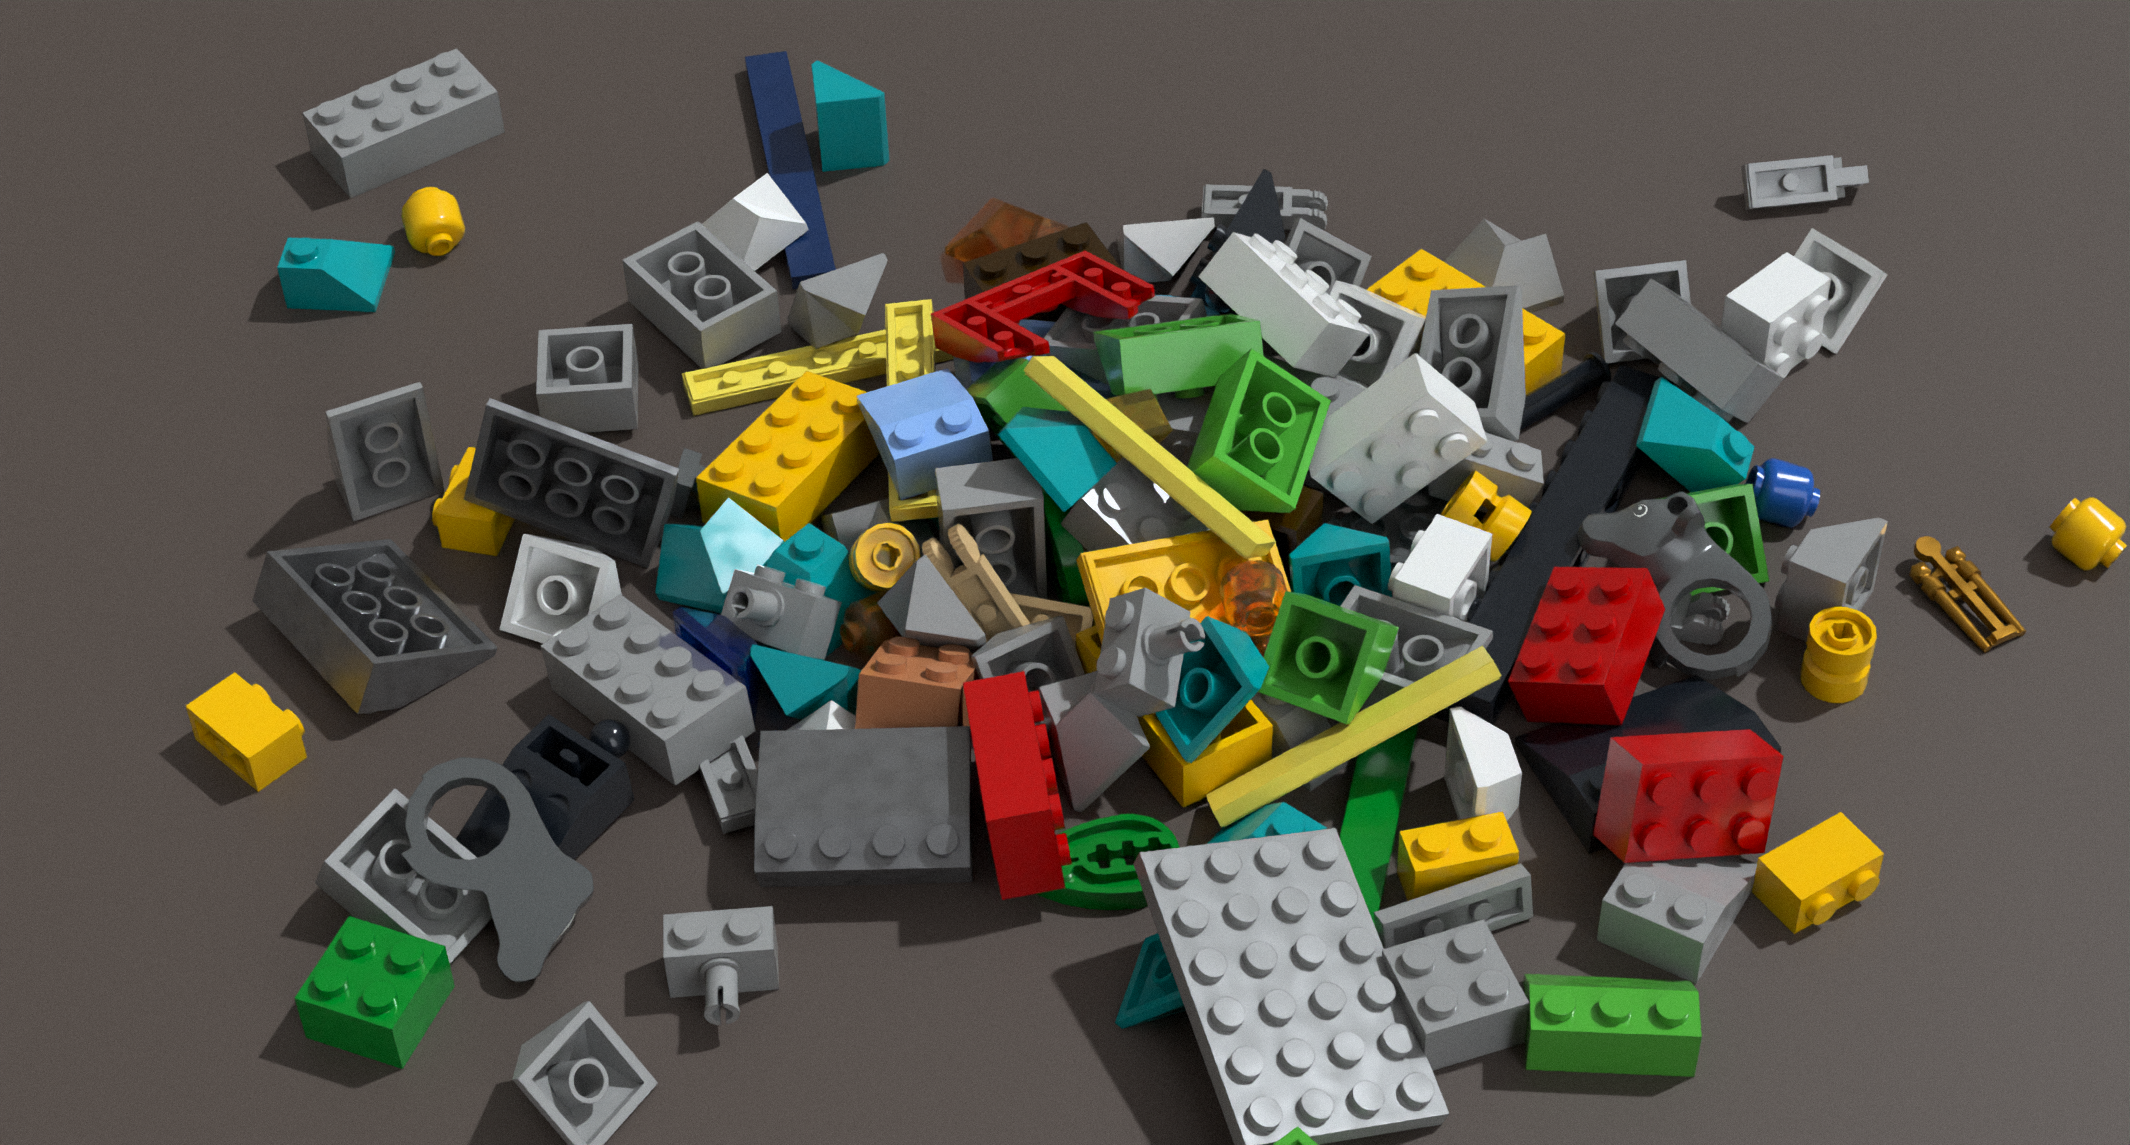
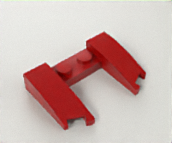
M1082 251L931 313L935 348L956 358L971 362H1001L1032 355L1050 353L1049 341L1018 325L1020 320L1036 313L1053 311L1059 304L1096 317L1129 320L1138 313V307L1144 301L1150 300L1155 296L1154 285L1087 251Z

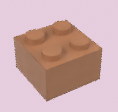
M894 637L890 640H885L859 673L855 729L970 726L963 682L980 679L971 657L974 653H970L967 647L956 644L942 645L937 648L920 645L918 640L906 637Z

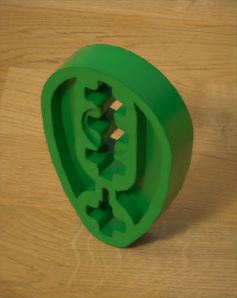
M1041 486L1044 498L1046 575L1060 601L1090 606L1076 561L1079 555L1084 553L1082 544L1060 524L1070 512V509L1063 512Z
M1120 814L1074 826L1059 833H1066L1072 862V865L1061 866L1065 888L1037 893L1036 895L1064 905L1085 909L1125 910L1147 907L1148 904L1134 865H1126L1123 857L1133 856L1135 861L1140 852L1179 848L1178 841L1173 832L1163 823L1154 818L1139 814ZM1098 861H1107L1109 868H1100Z

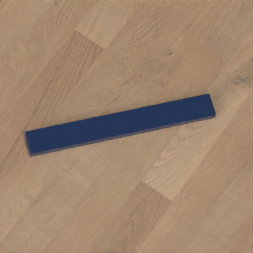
M787 51L746 56V72L768 174L806 222L809 229L784 248L792 289H798L801 281L836 270Z

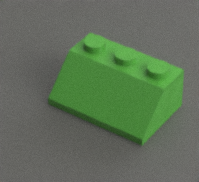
M1232 313L1093 332L1094 342L1112 394L1128 398V404L1130 405L1154 403L1158 401L1157 394L1174 391L1175 398L1204 395V387L1216 386L1219 377L1251 348L1263 355L1260 320Z
M1251 348L1219 377L1187 468L1238 510L1291 513L1296 508L1331 400Z
M1524 974V993L1529 1001L1525 1037L1526 1070L1695 1077L1702 1033L1699 991L1690 980Z

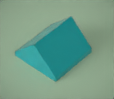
M816 60L811 64L822 171L884 166L890 161L885 93Z

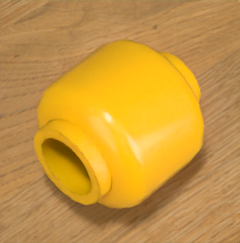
M435 187L419 189L412 193L402 207L401 218L407 239L412 248L421 253H429L433 256L447 254L464 237L465 225L459 205L455 197L446 191Z
M2094 497L2086 498L2082 502L2074 498L2049 527L2055 532L2052 537V546L2084 571L2093 569L2099 563L2109 568L2127 547L2120 540L2126 530L2125 521Z

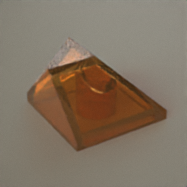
M992 197L945 247V254L967 262L1067 229L1068 226Z

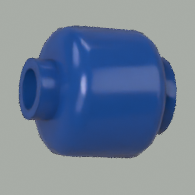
M1771 458L1764 461L1761 466H1753L1745 484H1753L1758 518L1765 522L1792 528L1798 525L1805 515L1812 517L1819 504L1820 489L1814 488L1813 474L1804 466Z

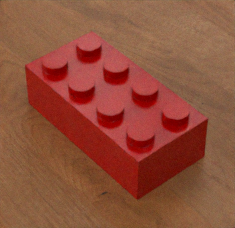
M1025 671L963 682L986 824L1001 898L1005 900L1065 888L1061 866L1072 865L1066 833L1055 834L1056 830L1065 829V823L1046 725L1034 724L1044 721L1039 690L1028 692Z

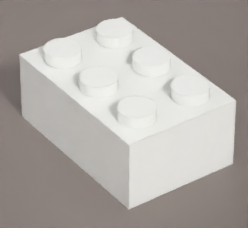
M1233 232L1198 277L1238 315L1260 320L1262 338L1293 368L1335 377L1370 334L1358 323L1361 315L1345 301L1338 299L1336 302L1328 295L1326 291L1329 285L1313 271L1307 269L1304 272L1294 262L1298 258L1297 255L1282 242L1275 240L1272 244L1258 234L1248 237Z
M1414 353L1325 418L1309 471L1314 480L1373 524L1488 441L1475 402L1419 355Z

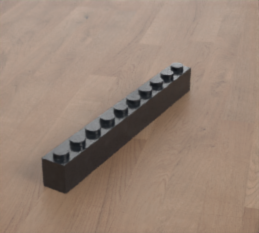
M1620 365L1612 381L1605 380L1602 383L1596 399V408L1594 411L1587 410L1580 423L1577 440H1569L1561 457L1560 469L1558 472L1552 470L1547 476L1540 503L1535 501L1531 503L1529 507L1532 511L1531 515L1524 525L1522 533L1518 534L1506 550L1504 564L1493 567L1488 578L1484 598H1475L1470 607L1467 622L1493 631V639L1487 646L1486 651L1494 660L1502 676L1497 681L1450 705L1448 709L1435 713L1432 717L1449 722L1450 708L1462 707L1488 723L1495 725L1513 693L1508 680L1553 568L1584 567L1591 555L1586 553L1581 547L1577 536L1582 522L1588 515L1593 513L1606 514L1616 512L1647 457L1636 446L1654 383L1661 377Z

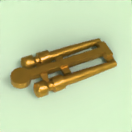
M1929 536L1917 539L1913 549L1914 555L1922 562L1912 565L1909 576L1917 585L1922 584L1921 589L1931 601L1935 600L1984 653L1996 645L2016 636L2021 637L2026 633V630L1981 577V571L1972 561L1965 560L1966 554L1959 546L1948 549L1945 557H1943L1940 553L1941 544L1938 540ZM1924 562H1930L1936 570L1931 574L1930 568ZM1939 578H1944L1953 589L1946 593V587ZM1975 591H1976V592L1983 598V600L2008 624L2007 626H2004V624L1996 617V615H1995V614L1988 608V606L1980 599V597L1975 593ZM1962 598L1992 632L1986 640L1954 602L1955 600Z

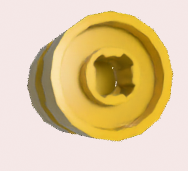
M1474 470L1459 486L1440 515L1492 533L1490 560L1495 562L1518 536L1532 511L1509 494L1503 497L1498 496V486ZM1480 506H1484L1488 509V512L1479 521L1473 515Z
M893 523L877 524L861 534L852 545L849 554L850 571L856 582L865 589L877 593L888 592L920 558L919 544L913 534L903 526Z
M1836 606L1823 609L1814 615L1809 625L1806 641L1807 649L1803 656L1800 673L1801 683L1806 691L1815 698L1828 703H1846L1855 700L1863 694L1867 686L1871 668L1870 661L1873 657L1877 639L1876 627L1869 617L1858 610Z

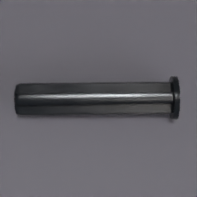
M1589 352L1584 356L1582 363L1528 393L1525 398L1520 430L1596 386L1601 387L1605 380L1611 382V371L1606 361L1598 353Z

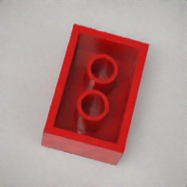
M1553 568L1508 680L1527 722L1623 724L1665 612L1664 604L1648 568Z
M1751 729L1611 737L1593 835L1624 863L1765 853L1784 756Z

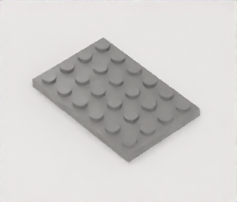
M1336 828L1147 851L1138 854L1133 865L1234 1145H1273L1297 1126L1320 1145L1442 1125L1448 1117L1449 1111L1428 1058L1421 1048L1382 958L1383 945Z

